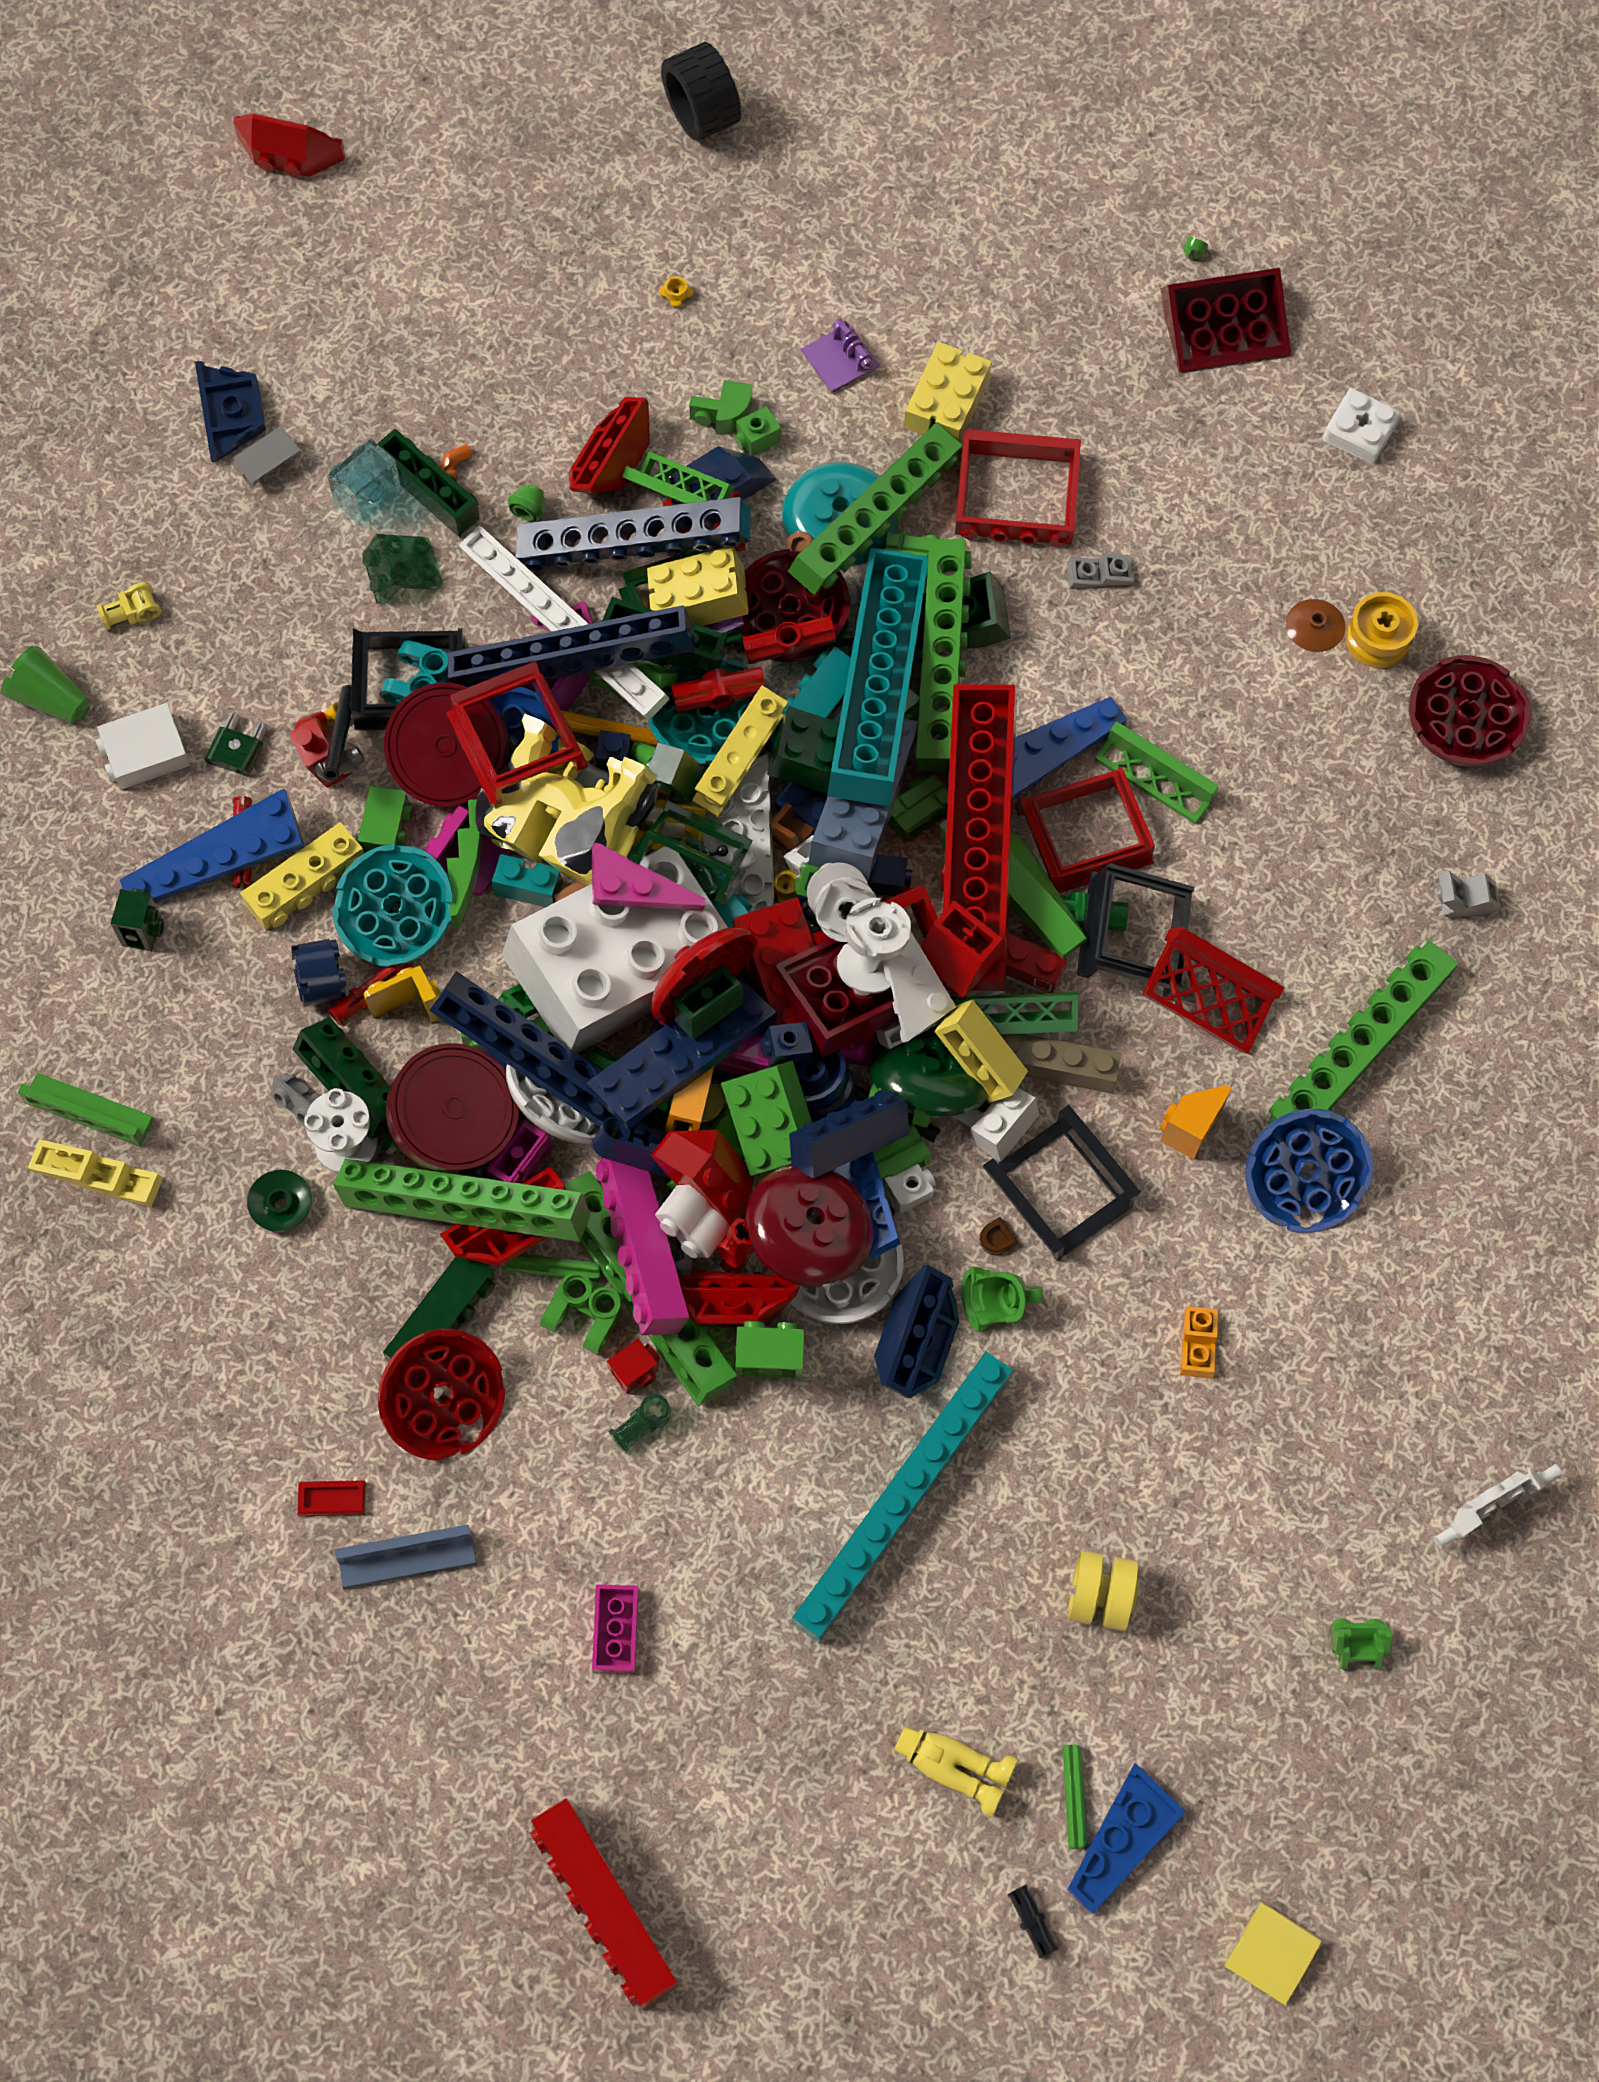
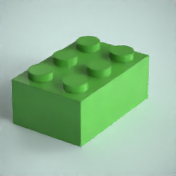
M793 1060L721 1083L750 1176L791 1164L789 1133L802 1128L806 1123L812 1122Z
M744 1322V1327H737V1376L802 1378L804 1329H797V1323H778L777 1328H764V1322Z

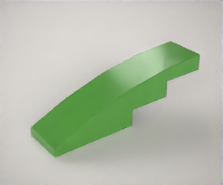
M477 799L468 800L470 828L457 829L459 857L447 858L448 877L451 881L454 902L450 903V915L454 928L461 926L472 899L480 868L483 834L478 832L475 822Z

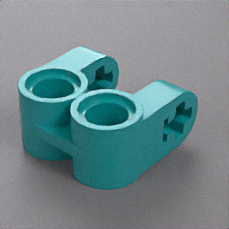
M410 640L403 641L397 653L398 659L405 664L420 669L417 675L412 677L408 683L393 678H386L379 691V695L386 701L399 704L406 696L423 686L435 683H449L448 655L439 648ZM435 667H441L438 670L432 671Z

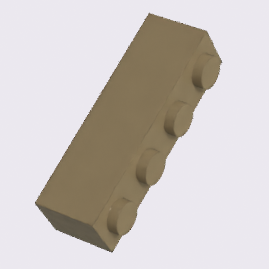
M1029 1034L1001 1035L1028 1070L1025 1077L1113 1094L1122 1053Z

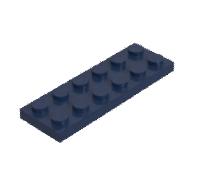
M734 975L743 986L742 1005L694 1040L679 1027L675 1019L589 1080L586 1083L587 1089L628 1130L673 1097L674 1094L684 1089L778 1020L777 1012L740 977Z

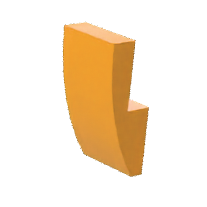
M1185 1306L1180 1375L1213 1379L1215 1373L1218 1309Z

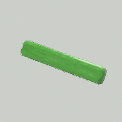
M520 1254L505 1264L507 1271L564 1278L570 1273L579 1272L585 1274L591 1281H598L601 1275L600 1266L595 1262Z
M1073 1744L1063 1747L1068 1846L1071 1849H1084L1087 1847L1088 1841L1082 1747Z

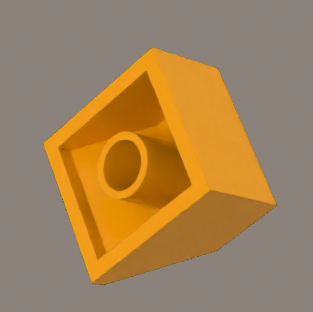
M1224 1085L1183 1095L1178 1105L1172 1102L1159 1128L1164 1132L1161 1142L1194 1160L1224 1109L1232 1088Z

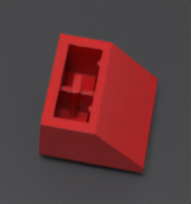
M955 900L933 923L921 945L922 951L940 981L962 998L971 991L1005 953L1003 938Z

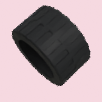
M702 42L663 60L661 77L667 99L676 119L690 138L695 141L702 140L740 121L742 111L738 90L723 57L712 44Z

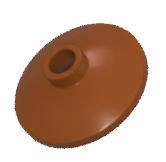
M1308 599L1297 603L1289 611L1286 619V629L1291 640L1299 647L1307 651L1323 652L1334 648L1340 643L1345 633V621L1341 612L1331 603L1320 599ZM1319 618L1322 623L1317 624L1312 619Z

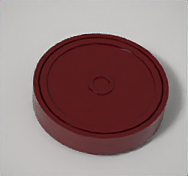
M435 683L423 686L410 693L397 705L387 723L384 735V754L388 769L396 783L407 794L423 803L440 807L468 805V800L477 799L482 788L446 716V712L451 710L450 695L468 688L466 686L455 683ZM486 700L466 708L465 711L495 772H498L508 763L510 739L507 725L500 711L490 700Z
M458 1043L431 1046L410 1058L393 1080L386 1101V1118L389 1131L402 1153L416 1165L426 1170L457 1175L476 1171L494 1160L511 1140L517 1126L519 1107L509 1091L506 1081V1070L488 1053L473 1046Z

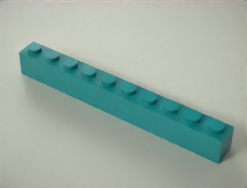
M985 1351L792 1617V1624L817 1643H820L1008 1383L1013 1371L1011 1368Z

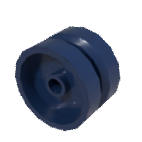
M812 1045L813 1053L806 1063L794 1064L811 1120L816 1122L825 1118L831 1112H838L850 1107L855 1100L857 1086L856 1079L840 1050L821 1058Z

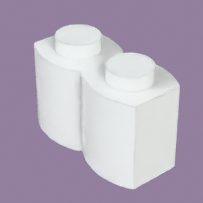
M677 1185L655 1214L660 1222L661 1229L670 1236H676L682 1244L681 1249L692 1258L710 1257L730 1228L728 1222L716 1210L710 1207L706 1199L690 1185Z

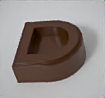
M1001 1217L987 1224L980 1233V1245L990 1255H1001L1018 1245V1241Z

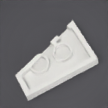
M910 931V938L904 951L894 958L882 960L886 980L890 982L894 1002H892L894 1012L898 1014L902 1029L899 1031L902 1042H908L956 1008Z

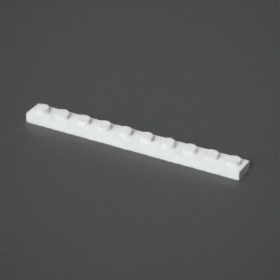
M480 525L459 545L475 563L549 631L552 632L588 624ZM633 664L594 671L647 721L669 700L668 696Z

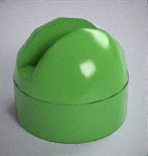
M1188 236L1184 244V254L1188 258L1191 250H1194L1196 253L1193 260H1199L1204 256L1209 245L1197 238Z

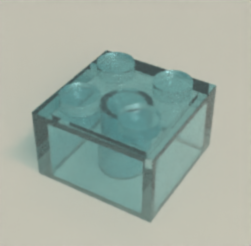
M372 439L368 440L364 445L357 446L347 459L342 463L334 465L330 473L327 474L334 504L358 526L401 491L396 461Z

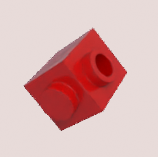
M638 1338L606 1362L611 1374L626 1394H628L637 1386L641 1389L647 1387L657 1378L655 1373L659 1371L657 1361L660 1358L649 1343L644 1346Z

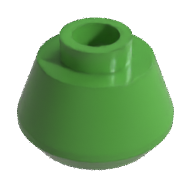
M535 485L522 486L509 496L507 500L509 510L516 517L531 521V523L544 519L546 498L544 492Z

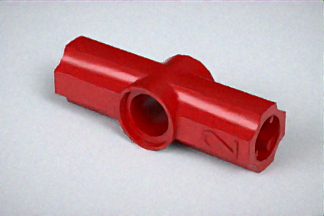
M831 616L799 624L784 622L775 630L743 637L749 665L782 656L789 659L796 658L803 651L837 643ZM788 637H796V640L791 644L783 643Z
M755 667L731 673L724 669H715L707 672L702 679L671 685L676 711L681 712L705 706L716 710L725 709L731 706L735 700L755 696L761 685L766 686L761 667Z
M736 1219L730 1225L726 1238L717 1246V1251L721 1258L719 1266L725 1272L740 1273L747 1266L749 1258L754 1252V1245L750 1239L749 1232L745 1228V1220Z

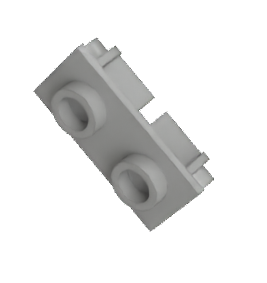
M285 1073L281 1078L277 1075L274 1076L270 1095H272L277 1105L286 1107L293 1113L297 1121L304 1127V1119L308 1108L319 1097L314 1093L306 1099L304 1096L309 1093L310 1088L294 1074L289 1075Z

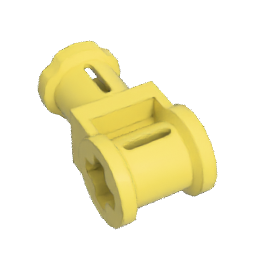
M147 582L134 584L128 590L118 593L120 600L104 606L101 604L96 605L105 629L109 630L111 625L128 620L131 626L159 617L161 608L155 603L152 596V585Z

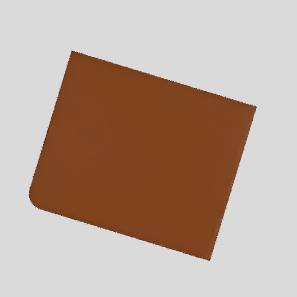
M786 803L769 823L773 842L789 852L815 833L814 828L795 816L793 806L789 803Z

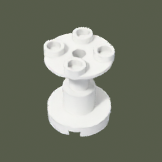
M841 862L822 865L811 877L807 887L808 905L814 912L816 921L828 937L840 942H847L845 925L852 907L862 900L876 898L861 871L850 864Z
M881 898L862 900L852 907L846 920L845 936L848 943L842 947L837 957V971L843 982L853 988L854 992L860 996L880 993L891 987L890 982L886 980L882 960L898 956L904 951L909 941L911 930L910 918L901 906L892 901L891 904L880 902Z
M335 1088L313 1101L308 1108L304 1124L308 1137L314 1144L320 1163L327 1170L338 1174L345 1158L373 1162L378 1152L379 1141L378 1137L370 1140L367 1136L370 1116L363 1100L351 1092Z

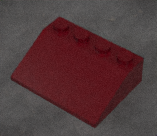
M1280 268L1169 284L1161 288L1164 317L1179 372L1292 355Z
M832 938L782 961L774 967L799 1023L807 1022L811 1044L821 1058L899 1020L892 1004L894 997L891 987L880 993L860 996L854 992L853 988L843 982L837 971L836 963L842 947L848 942H840Z

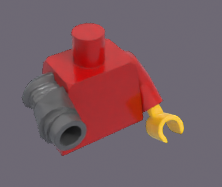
M334 703L325 712L320 711L301 717L296 723L295 729L289 733L307 769L326 788L353 774V771L358 770L360 764L366 761L357 746L344 750L338 779L328 781L324 778L323 772L332 735L327 724L332 727L334 726L338 703Z

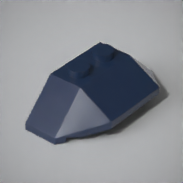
M720 446L687 465L689 468L734 486L733 492L739 491L740 497L743 500L776 480L775 476L760 458ZM679 471L670 476L671 485L681 481ZM699 479L689 484L691 493L701 489ZM719 487L710 492L711 500L718 499L722 488ZM672 500V505L681 504Z
M923 1265L895 1296L874 1355L881 1384L905 1398H912L939 1382L959 1325L957 1304L952 1290L954 1287L953 1279L929 1265Z

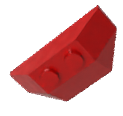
M254 113L241 117L235 116L233 119L237 138L253 163L264 171H272L274 169L283 171L291 177H299L300 175L310 177L344 161L346 157L343 140L336 137L331 138L326 133L308 125Z
M624 397L619 402V406L610 411L595 427L569 470V488L572 492L597 493L621 490L628 483L629 480L621 477L625 467L628 466L635 469L650 445L649 404L646 398Z
M718 1130L669 1131L653 1151L651 1157L676 1185H690L706 1199L710 1207L716 1210L729 1225L738 1218L745 1220L746 1207L752 1194L755 1175L750 1176L746 1162Z
M551 1167L522 1183L566 1190L564 1183ZM455 1224L440 1233L441 1238L455 1257L497 1266L506 1264L548 1238L464 1224Z
M678 1275L689 1318L695 1324L718 1325L721 1328L744 1325L746 1321L764 1322V1326L770 1325L797 1296L801 1285L788 1282L777 1275Z

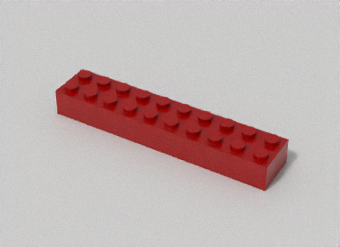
M953 684L943 912L955 900L1002 937L1005 947V953L971 991H1006L1017 714L1016 686L1012 684ZM942 982L946 990H952Z

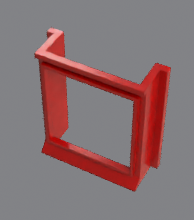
M536 661L450 695L451 710L446 712V716L491 806L503 802L501 789L570 761H572L576 771L588 767V763L543 674L539 672ZM532 682L565 749L497 776L465 709Z
M1122 766L1118 767L1117 770L1031 797H1019L1018 804L1014 805L1018 816H1025L1048 877L1058 893L1088 885L1090 873L1092 871L1099 872L1108 863L1133 870L1154 864L1152 855L1155 844ZM1116 786L1139 843L1063 867L1040 810Z

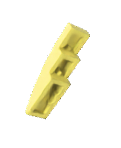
M41 1139L28 1165L30 1171L148 1207H152L163 1181V1177L158 1173L132 1168L125 1162L100 1157L93 1151Z

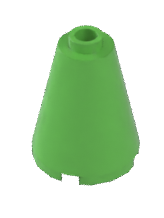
M36 645L35 647H28L12 665V668L15 669L12 678L6 676L2 683L1 694L6 698L70 723L75 722L76 719L82 721L90 709V706L87 705L88 697Z

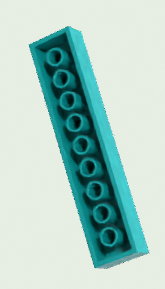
M870 547L827 794L829 797L884 806L890 805L927 575L928 556Z

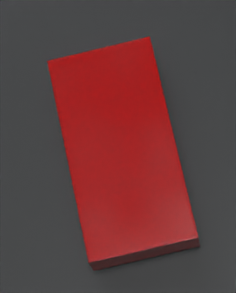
M365 1480L298 1482V1516L365 1515Z

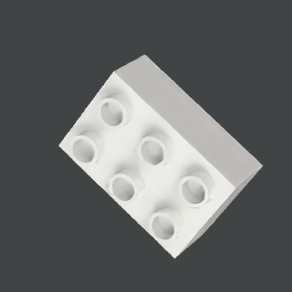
M666 846L645 856L640 865L704 897L705 908L703 911L592 904V884L512 924L502 953L504 960L555 1039L576 1053L652 1014L651 1004L655 987L664 972L675 961V954L686 945L691 947L705 936L728 928L679 853Z

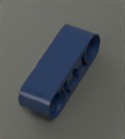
M609 1117L603 1122L592 1141L593 1149L599 1156L669 1177L651 1157V1154L667 1135V1132L638 1123L627 1130L615 1117Z

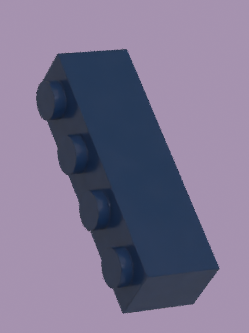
M878 1091L868 1099L853 1102L850 1107L838 1112H831L825 1118L816 1122L804 1124L802 1128L789 1133L791 1166L800 1169L811 1178H816L909 1135L907 1099L894 1095L891 1091Z

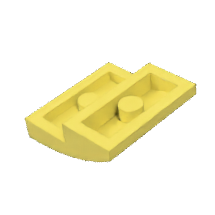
M1261 1901L1225 1962L1224 1967L1283 2005H1286L1313 1959L1322 1939Z

